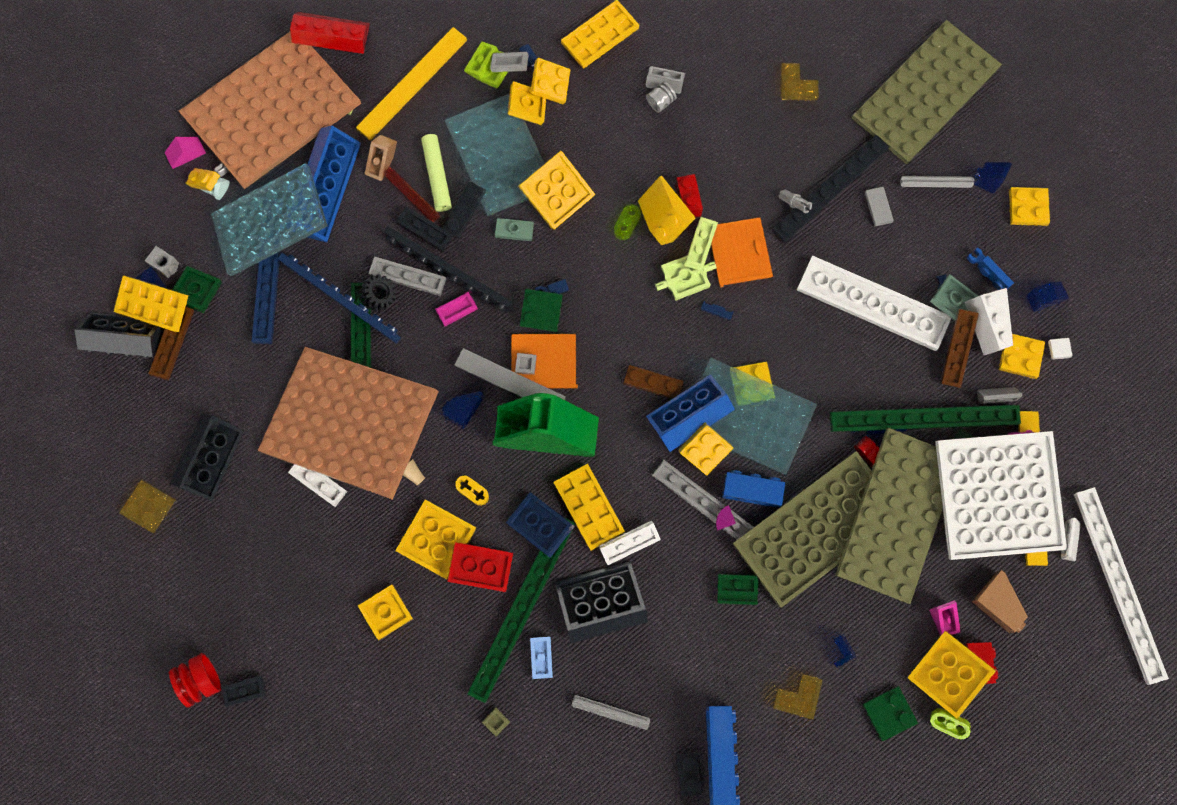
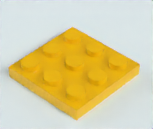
M559 151L518 186L552 230L556 229L595 195L562 151Z
M424 500L395 551L447 580L454 542L468 544L477 528L433 503Z
M944 631L908 676V679L958 719L996 670L951 634Z

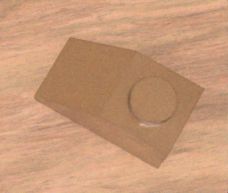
M382 135L371 141L365 175L380 181L383 180L394 158L397 141Z

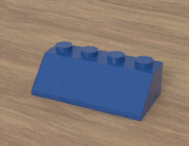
M710 374L646 417L670 452L686 442L705 422L711 426L734 411L735 408L726 392Z

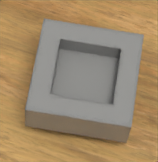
M517 353L515 373L535 375L537 356Z

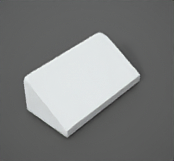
M1076 518L1065 521L1067 550L1061 551V559L1076 561L1080 522Z

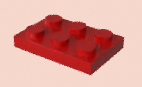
M454 542L447 582L506 592L513 553Z

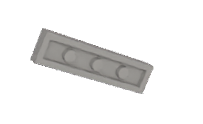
M374 257L369 271L370 276L378 274L381 277L387 276L386 280L391 279L392 283L441 296L446 282V277L378 257Z

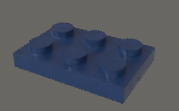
M531 492L506 522L548 557L554 554L575 527Z

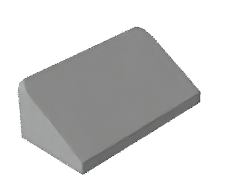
M650 66L646 87L655 89L662 82H666L675 93L680 94L685 73Z
M1015 387L977 390L978 403L1013 402L1020 399L1022 393Z

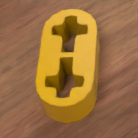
M461 476L457 479L455 486L463 496L478 506L485 505L488 502L489 494L484 487L468 476ZM469 481L468 485L472 489L469 491L467 488H463L462 490L460 482L465 483ZM476 491L479 494L484 492V500L479 499L477 501V497L473 492Z

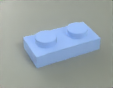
M551 637L530 638L532 679L553 678Z

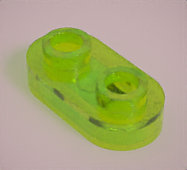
M631 204L623 209L614 226V234L618 239L626 240L631 237L641 217V211L638 206ZM633 211L635 214L630 215L628 212ZM624 226L627 229L622 231L620 228Z

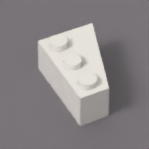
M1007 288L980 295L965 302L968 311L979 313L975 333L983 355L1013 346Z

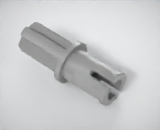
M786 189L779 192V199L788 203L790 207L797 208L804 213L809 212L805 208L811 210L812 203L801 198L799 194H793Z

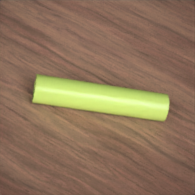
M428 134L423 136L421 141L435 210L443 212L451 209L452 205L438 137L435 134Z

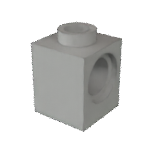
M155 246L145 260L151 268L167 278L177 271L179 262L173 256ZM167 260L166 264L161 266V263Z

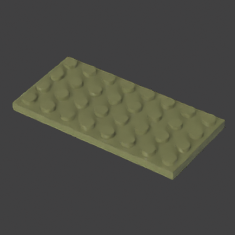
M946 20L852 116V119L873 137L877 135L889 146V150L908 164L992 77L1002 64Z
M891 428L886 429L835 576L911 604L943 509L936 446Z
M857 451L732 543L780 608L840 563L871 474L870 468Z

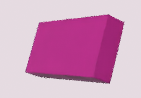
M469 292L435 310L443 325L447 326L478 308Z

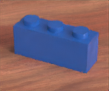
M731 470V472H727L725 475L722 498L780 508L783 502L785 482H781V479L775 477L764 479L758 474L747 476L742 475L740 471Z

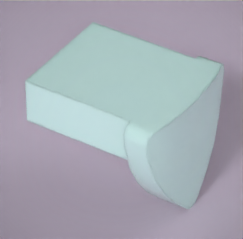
M219 177L212 191H202L220 200L227 191L230 181Z

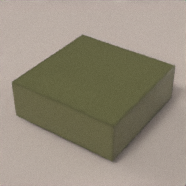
M495 708L482 723L497 737L510 721Z

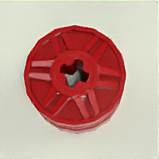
M203 653L189 659V667L181 663L178 668L174 667L169 670V678L174 692L182 704L188 708L193 706L195 702H201L202 694L205 697H210L221 691L218 674L209 658Z

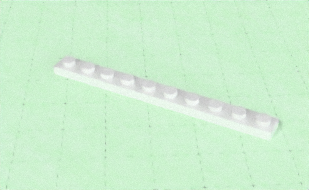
M1091 488L1075 493V499L1146 685L1167 680L1169 678L1096 489Z

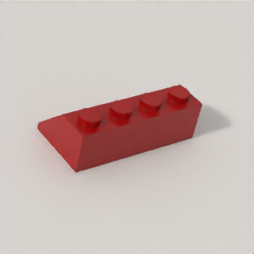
M297 12L293 14L291 22L292 43L364 54L369 23Z

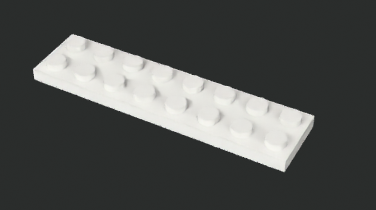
M812 256L797 288V291L934 351L938 350L951 320V317L946 313L815 256Z

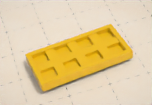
M616 0L561 40V44L584 69L638 30L639 24L620 2Z
M123 276L114 312L179 332L189 295Z
M588 464L554 481L555 487L590 551L625 533Z

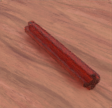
M389 167L384 172L385 176L432 222H435L440 217L439 213L393 168Z

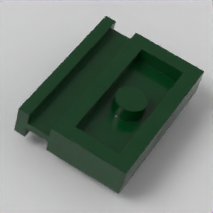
M718 574L717 604L758 605V577Z

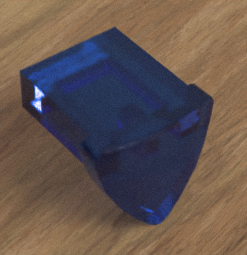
M844 634L834 639L844 656L834 662L836 668L856 658V654Z

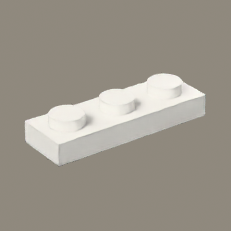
M295 464L288 472L334 507L337 506L347 493L345 489L327 476Z
M650 521L600 545L599 548L606 564L609 565L659 541L660 537L654 523Z

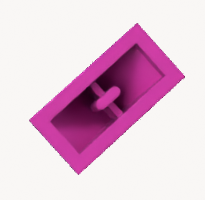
M175 137L165 151V155L173 169L206 154L198 137Z
M955 600L929 610L940 636L944 631L951 635L960 632L957 603Z

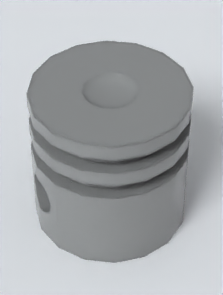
M662 82L646 95L649 105L658 113L677 98L672 87L666 82Z

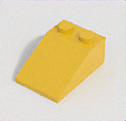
M659 176L638 200L648 228L660 245L674 242L695 219L694 215L662 176Z

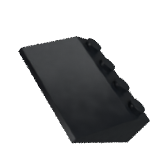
M631 561L555 582L571 643L648 622L646 608Z

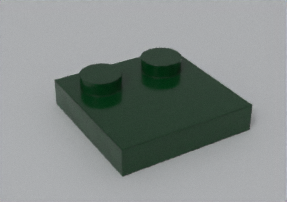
M187 266L174 286L173 291L189 295L186 306L204 313L222 282L221 279Z
M525 289L520 326L557 332L563 295Z
M899 686L862 704L881 742L919 724Z

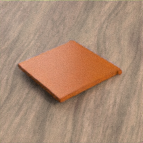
M761 218L717 224L711 247L717 267L716 271L720 288L724 287V285L773 277Z
M512 334L511 371L515 372L517 353L536 355L535 375H519L548 389L578 388V384H576V334Z

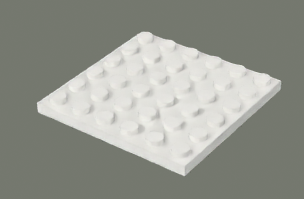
M1053 431L936 441L949 560L1067 550Z

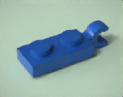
M976 248L974 251L977 258L971 254L968 255L967 260L970 263L979 264L977 267L981 274L988 277L997 290L1005 288L1008 290L1014 284L989 256L985 257L979 248Z

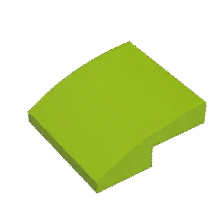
M481 42L464 71L477 80L498 89L508 72H492L490 67L493 53L504 52L499 51L494 45Z

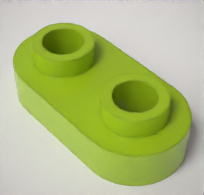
M943 708L932 711L930 722L934 728L956 739H965L970 735L971 726L966 719L960 716L956 719Z

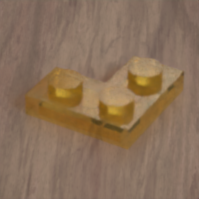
M782 63L781 99L818 100V80H800V63Z
M802 674L797 694L777 689L773 709L813 720L822 679Z

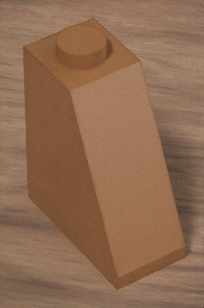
M1002 570L996 572L972 602L1009 634L1016 631L1019 633L1025 627L1026 623L1024 621L1028 616L1005 572Z

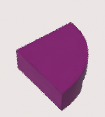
M729 505L724 507L717 516V531L736 524Z

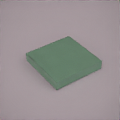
M949 274L930 302L953 320H956L958 309L967 310L965 302L978 297V295Z

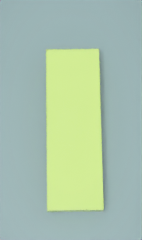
M700 217L684 266L699 271L703 270L718 222Z

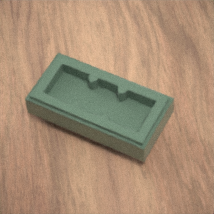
M497 218L495 238L532 241L534 222Z

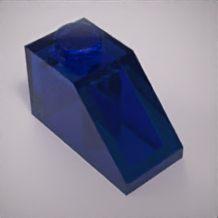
M986 162L982 168L978 167L974 178H977L974 185L994 194L1006 179L1012 163Z
M1062 282L1046 283L1033 288L1026 295L1034 312L1069 299Z
M478 391L454 397L450 402L447 401L442 409L444 418L465 429L484 399L483 393Z

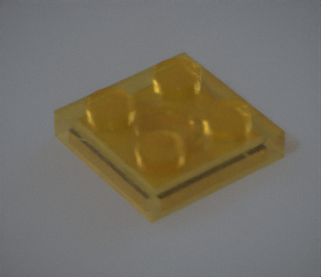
M141 480L119 513L148 531L155 533L175 502V499Z

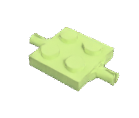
M687 256L663 264L661 269L665 280L655 283L657 291L668 287L675 301L710 288L707 272L717 268L715 262L705 264L702 271L684 266Z

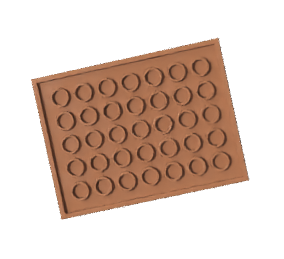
M289 32L179 110V112L239 184L246 189L317 137L321 128L336 123L359 106L361 101L312 46L292 43L291 33Z
M305 347L258 451L393 500L439 391Z

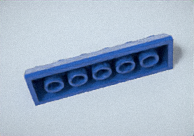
M332 125L319 130L285 228L300 236L322 242L328 241L361 142Z
M732 706L706 707L710 805H740V796L736 795V786H739V775L735 773V765H738V754L734 752V744H737V733L733 731V723H736V712L732 710Z

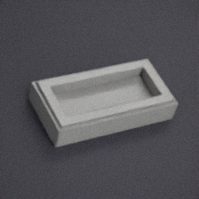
M527 52L493 53L490 69L492 72L526 71L529 55Z
M884 187L866 190L865 196L874 227L892 223L894 220Z

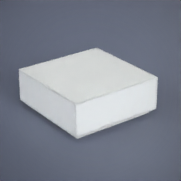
M1069 338L1051 339L1048 341L1051 360L1072 357Z

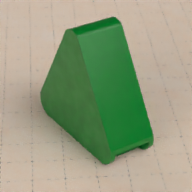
M535 393L497 406L498 414L493 440L494 446L584 457L595 456L599 417L556 395Z

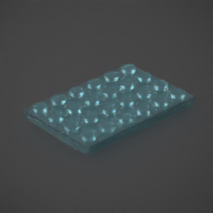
M510 94L445 120V124L471 181L486 190L481 203L487 216L528 200L518 186L544 165V161L525 121L508 115Z
M306 163L211 213L225 268L230 276L249 268L328 226L310 167Z
M710 358L701 380L711 374L726 392L735 408L734 411L710 427L733 446L732 452L786 475L817 404Z

